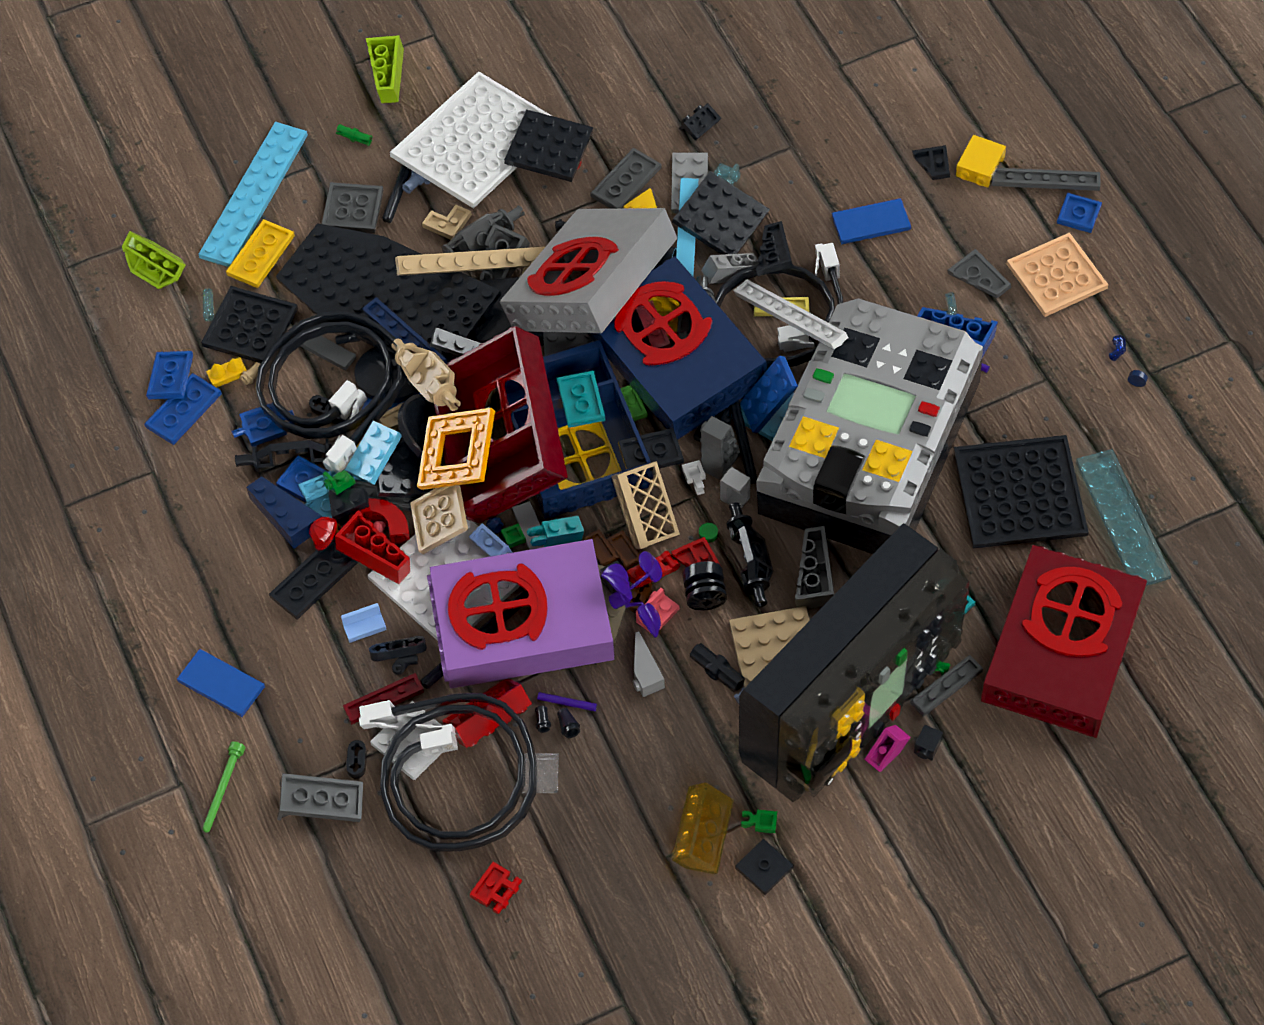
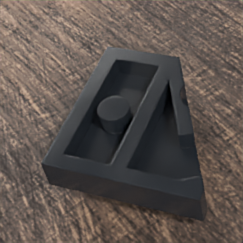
M946 145L912 151L914 159L932 180L950 178Z
M364 488L346 489L338 495L332 490L328 491L331 515L336 521L356 513L358 510L369 507L368 494Z

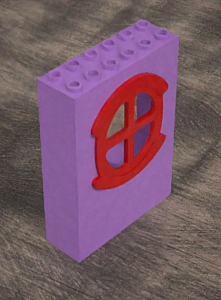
M593 539L430 567L431 574L427 575L435 628L444 681H449L450 689L614 660L613 638ZM499 581L516 583L523 587L529 596L525 599L502 602L500 601L497 583ZM483 584H490L493 597L492 604L465 608V600L474 589ZM530 606L531 613L527 620L518 628L507 631L505 629L503 611ZM494 612L498 632L495 634L481 632L467 622V617Z

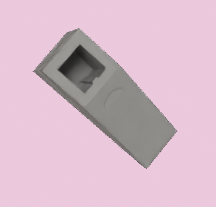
M754 253L710 255L701 271L708 277L709 284L725 283L737 272L759 263Z

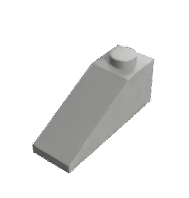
M636 632L635 680L632 682L637 692L640 691L642 696L645 697L664 689L665 684L664 678L640 632Z

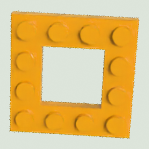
M485 408L428 417L417 483L419 489L424 490L484 482L495 410ZM472 431L467 463L440 466L445 435Z

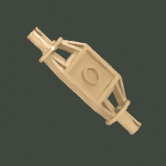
M401 339L394 340L395 344L392 343L391 346L396 351L395 361L402 367L412 385L427 401L437 406L447 405L451 411L457 410L458 407L454 403L459 407L461 403L455 398L457 392L454 386L455 373L435 352L419 348L414 343L404 344Z

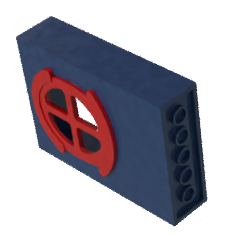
M676 256L666 260L662 265L649 273L602 333H588L594 342L601 341L610 362L666 429H674L677 440L709 420L711 416L714 417L746 396L767 371L766 360ZM661 296L668 297L680 302L681 306L666 316H661L649 303V299ZM638 306H643L655 319V322L641 332L636 333L632 328V315ZM683 312H688L692 320L691 331L685 339H680L668 325V322ZM661 328L675 345L670 348H655L645 344L642 339Z

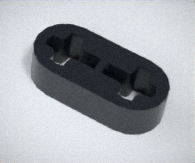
M361 740L352 741L347 751L346 768L348 775L354 779L361 778L366 771L367 749ZM356 747H360L358 756H355L354 752ZM355 762H358L359 766L357 772H353Z

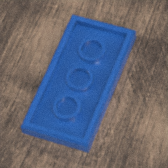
M901 198L832 213V219L841 245L911 230V224Z
M192 373L188 377L184 398L167 399L144 425L147 429L174 445L222 394L221 390Z
M201 649L198 650L177 678V681L240 717L245 715L265 688L264 683Z

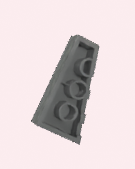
M711 416L708 422L705 421L700 429V442H702L701 462L705 473L721 480L738 459L741 452L738 450L739 446L735 444L737 440L734 438L732 426Z

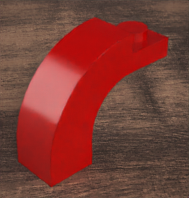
M369 498V507L360 510L363 517L367 521H384L389 529L391 543L395 545L406 543L410 539V533L403 512L391 502Z

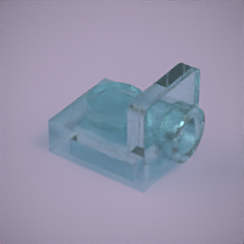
M720 163L714 174L731 185L737 182L741 175L738 164H735L732 168Z

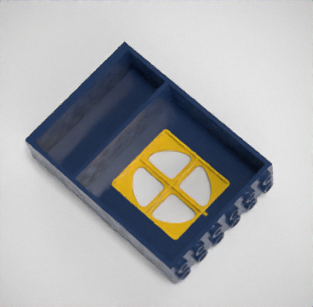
M600 340L543 357L559 437L568 435L575 451L574 455L564 458L565 465L579 462L586 478V482L580 484L565 479L536 494L545 519L555 518L560 514L574 512L579 508L592 506L595 503L604 500L609 501L617 497L611 476L640 467L636 466L626 470L618 441L636 437L646 464L651 463ZM594 371L605 414V421L568 428L557 378ZM510 380L505 383L508 405L526 396L524 388L518 382ZM496 387V388H495L496 395H497L498 400H499V403H500V405H501L500 397H499V392H498V387ZM528 404L511 413L514 431L525 425L528 416ZM578 430L592 432L599 436L605 442V445L588 451H582L575 432ZM602 453H609L610 463L608 469L600 478L594 479L586 459ZM647 468L644 476L652 480L653 471ZM634 474L627 475L629 484L635 486L639 477ZM642 479L638 488L647 489L650 483Z

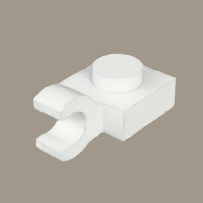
M700 460L682 465V471L687 484H694L697 495L704 494L702 480L706 479V475Z

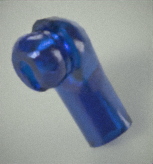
M1116 335L1112 339L1115 345V349L1109 354V358L1112 361H1116L1126 352V340L1121 335Z

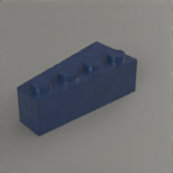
M260 477L246 487L250 500L293 549L310 538L309 530L311 524L322 517L320 514L263 477Z

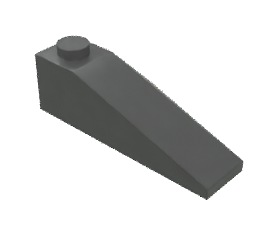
M493 224L486 238L485 250L528 248L530 242L525 236ZM516 268L482 270L480 280L510 278Z

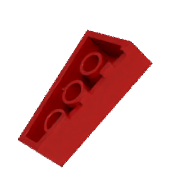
M359 510L335 535L336 550L393 582L400 584L410 573V558L398 546L391 543L384 533L379 532L370 520L367 521Z

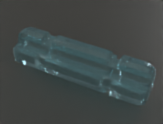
M210 288L203 290V318L205 321H212L214 319L213 292Z

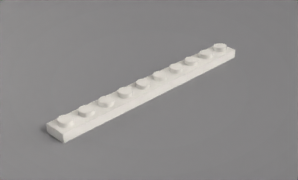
M748 279L733 290L736 296L832 349L841 346L848 339L846 332Z

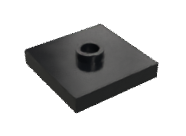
M762 839L735 865V869L764 895L794 868V865L765 839Z

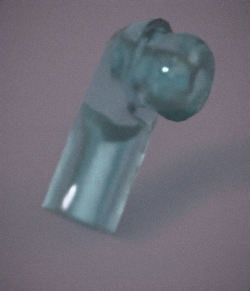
M953 292L946 293L945 298L948 307L946 313L948 315H956L957 304Z

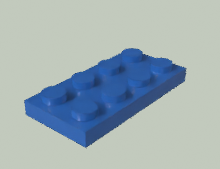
M785 356L777 357L740 402L753 433H759L798 387Z

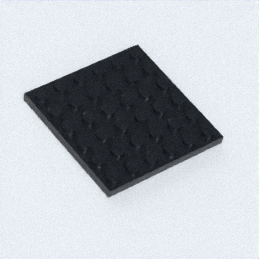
M1067 435L954 447L953 452L973 549L1088 536L1089 531Z

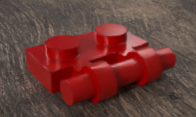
M492 862L470 892V897L486 907L489 906L491 901L495 902L496 905L492 910L499 914L502 909H506L512 895L518 892L522 880L519 877H515L512 882L509 881L510 871ZM502 886L505 887L506 891L502 896H499L497 893Z

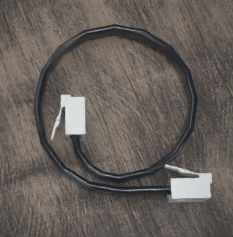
M821 243L815 245L817 256L815 275L805 268L794 265L786 270H779L769 274L784 273L802 278L817 288L829 306V312L824 321L829 323L835 310L834 298L824 281L817 277L819 259L825 280H831L838 304L843 303V296L838 282V278H840V264L834 244L828 243L823 245ZM759 264L737 272L720 287L715 297L719 307L725 296L740 282L758 276L756 269ZM790 325L777 328L780 350L783 349L784 352L803 348H813L794 356L785 357L789 367L811 361L817 346L814 348V342H809L810 339H813L812 337ZM764 358L767 363V369L777 358Z

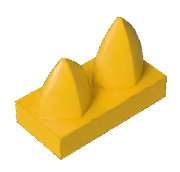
M239 357L236 359L232 358L229 362L222 365L214 363L212 368L207 370L206 373L211 384L217 388L239 379L242 372L247 370Z

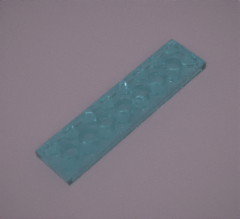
M1113 449L1078 458L1076 464L1126 573L1138 575L1146 579V586L1171 579L1170 570Z

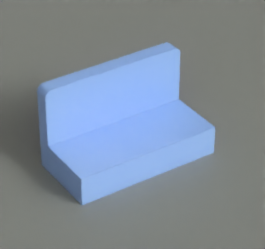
M483 523L469 536L490 557L513 553L509 546Z
M378 603L341 616L349 643L387 630Z

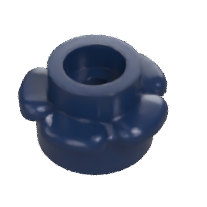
M494 517L487 521L486 527L497 535L503 529V523L499 517Z

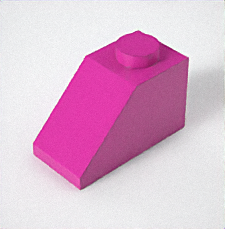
M897 725L887 727L883 730L865 760L881 772L901 753L911 737Z

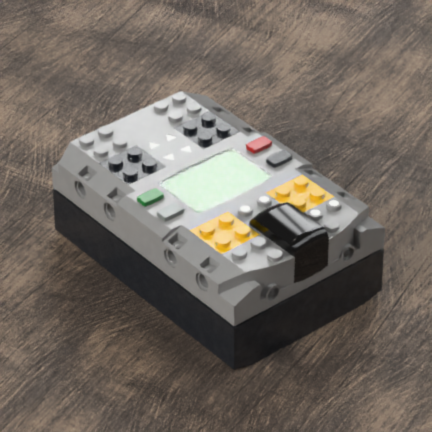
M855 299L838 304L829 321L831 325L846 332L848 339L835 349L819 342L794 392L787 412L764 458V466L756 481L757 506L759 515L802 530L824 526L828 539L874 554L903 523L916 531L980 383L983 346L974 342L966 331L862 299Z

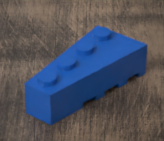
M922 307L917 317L966 331L974 342L983 346L982 358L995 337L998 321L991 320L990 323L982 321V318L977 317L969 319L957 313L956 315H948L946 311Z

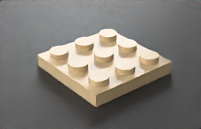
M460 485L435 488L410 503L418 551L422 554L431 551L468 530Z

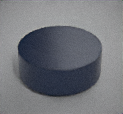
M1133 370L1128 376V382L1137 387L1145 386L1148 379L1147 375L1140 370Z

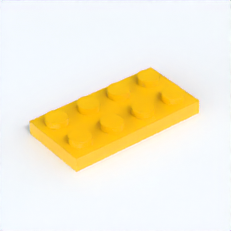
M263 219L226 270L227 276L259 288L295 237L294 232Z

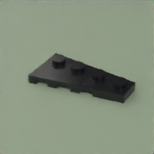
M782 221L765 225L762 236L763 244L760 247L761 255L758 258L759 266L756 269L758 276L793 267Z

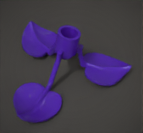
M643 551L640 553L638 560L640 567L646 574L631 586H629L627 571L617 563L608 566L601 574V577L605 578L617 591L609 596L610 605L614 609L624 605L626 608L639 606L637 611L640 619L653 637L656 638L661 626L658 611L650 603L645 605L643 602L630 603L632 599L630 590L648 577L653 582H658L662 577V568L657 559L650 552Z

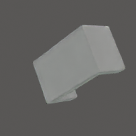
M731 467L720 480V500L728 505L738 502L742 508L750 499V477Z

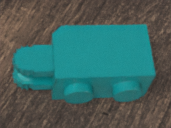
M579 516L544 521L540 526L530 527L527 530L528 536H538L531 539V546L544 545V547L578 542L582 540L584 534Z

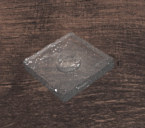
M524 753L526 757L525 787L522 793H527L529 789L530 765L528 753ZM535 753L538 766L537 793H558L559 753Z

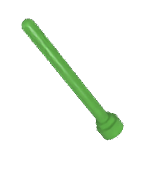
M232 741L229 745L228 755L230 757L202 828L205 833L211 830L236 761L240 756H243L246 749L239 742Z

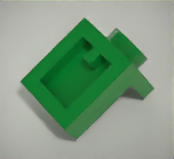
M345 469L333 477L326 471L322 473L325 479L323 481L328 491L332 490L336 495L356 484L354 477Z

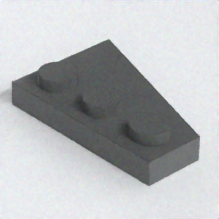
M976 249L947 270L948 274L995 298L1000 297L1011 288V284Z

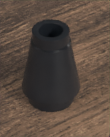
M567 708L560 709L557 715L562 735L566 738L577 736L580 733V724Z

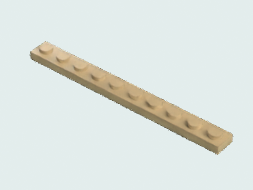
M545 247L395 257L397 276L529 267Z

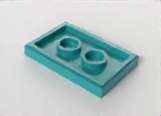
M594 371L557 378L568 428L605 421V414Z

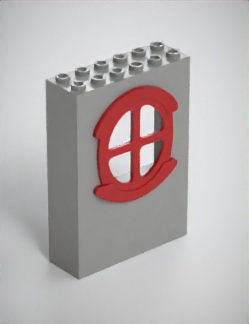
M665 208L577 209L500 300L511 326L519 327L525 331L602 333L677 240V235ZM573 271H587L579 278L563 284Z

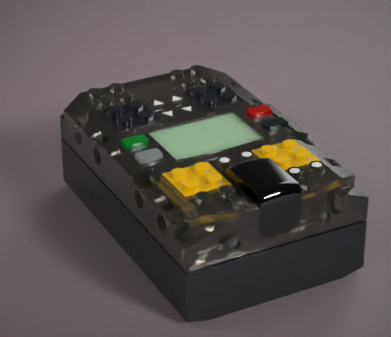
M903 523L743 689L739 696V754L742 763L772 787L777 788L781 794L792 802L800 799L805 792L815 797L825 785L828 787L833 782L835 774L838 771L842 772L846 768L847 761L851 757L855 758L858 755L860 747H865L873 737L877 739L883 732L884 725L889 720H895L900 714V708L904 705V700L915 688L919 689L924 682V678L927 675H932L937 668L936 665L940 661L944 662L949 655V651L952 648H957L960 644L965 606L968 602L969 581L961 575L957 561L941 549L938 550L937 546Z

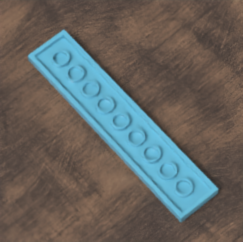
M278 122L274 123L200 250L199 258L226 267L232 264L247 243L308 136L307 131Z

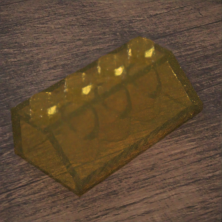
M706 782L688 787L672 861L686 869L710 874L718 873L734 801L732 798Z

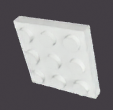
M421 710L398 715V722L388 725H396L399 729H382L370 741L371 745L384 755L393 736L413 717L423 714L425 711ZM435 719L423 723L427 725L431 724L435 726H442ZM416 727L400 743L392 763L394 764L397 756L407 746L420 741V734L434 730ZM421 750L414 753L404 763L401 770L411 779L415 780L442 753L427 756Z

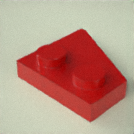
M705 537L671 551L672 557L686 567L704 561L720 564Z

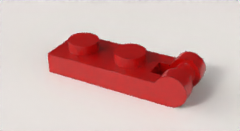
M664 551L660 556L656 557L662 568V577L675 572L680 567V563L672 558V554L669 551ZM640 565L627 570L632 584L646 574ZM648 577L640 584H638L636 588L642 587L653 581L650 579V577Z

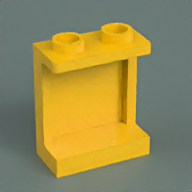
M973 135L957 164L956 176L988 188L999 162H1003L1005 158L1006 146Z

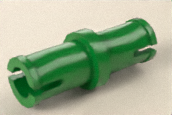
M339 124L336 134L346 137L352 142L357 141L367 146L372 142V135L360 132L357 128L352 129L342 124Z

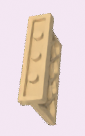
M657 461L611 476L632 543L636 549H642L680 535ZM653 467L655 473L652 480L644 476L647 468ZM634 474L639 477L635 486L629 484L627 475ZM642 479L650 483L647 492L638 488ZM654 485L661 492L658 499L650 495ZM636 491L645 495L641 505L634 500ZM648 497L656 501L652 511L644 507ZM659 504L664 505L666 508L664 517L655 513ZM642 509L650 513L647 523L640 519ZM653 516L662 519L658 529L650 525ZM665 522L671 524L672 533L666 534L661 531ZM648 528L656 531L654 538L650 541H647L645 535Z

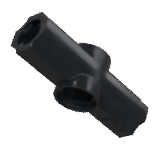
M702 643L696 644L693 647L690 658L702 666L711 679L719 680L733 692L738 691L742 687L745 677L733 669L724 656L714 654Z

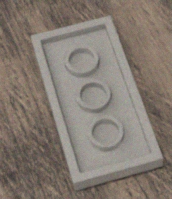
M672 153L671 213L679 212L681 178L699 179V186L707 176L708 153Z

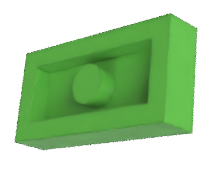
M630 385L620 388L633 420L637 421L646 418L647 411L635 390Z

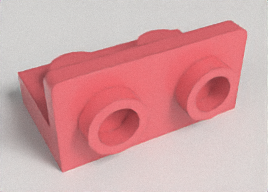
M660 588L657 592L654 591L646 602L653 605L658 611L661 619L660 629L680 609L677 603L665 595L663 588ZM636 610V623L650 632Z

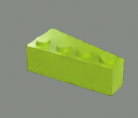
M400 36L366 38L375 85L381 103L399 102L404 53Z

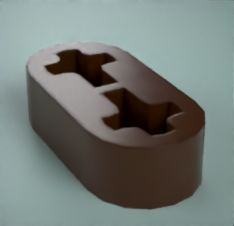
M652 582L646 584L647 588L645 587L643 592H641V587H634L631 590L632 599L630 603L636 602L639 598V602L645 604L653 590ZM630 606L628 609L636 613L639 606Z

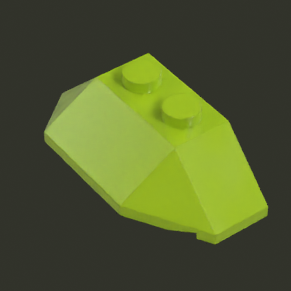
M129 231L122 245L130 271L157 289L178 281L186 266L183 260L175 254L132 231Z

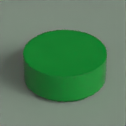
M713 523L701 525L699 528L700 539L705 537L708 543L715 541L718 537L717 526Z

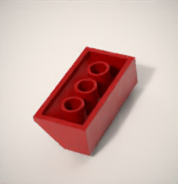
M509 678L503 679L482 693L505 702L516 714L525 712L527 707L532 704L522 685ZM469 702L466 704L475 705L493 712L506 724L511 721V717L504 710L487 703ZM474 713L451 714L442 720L444 725L452 724L455 727L456 740L466 748L476 745L480 738L491 735L495 728L499 726L495 721Z

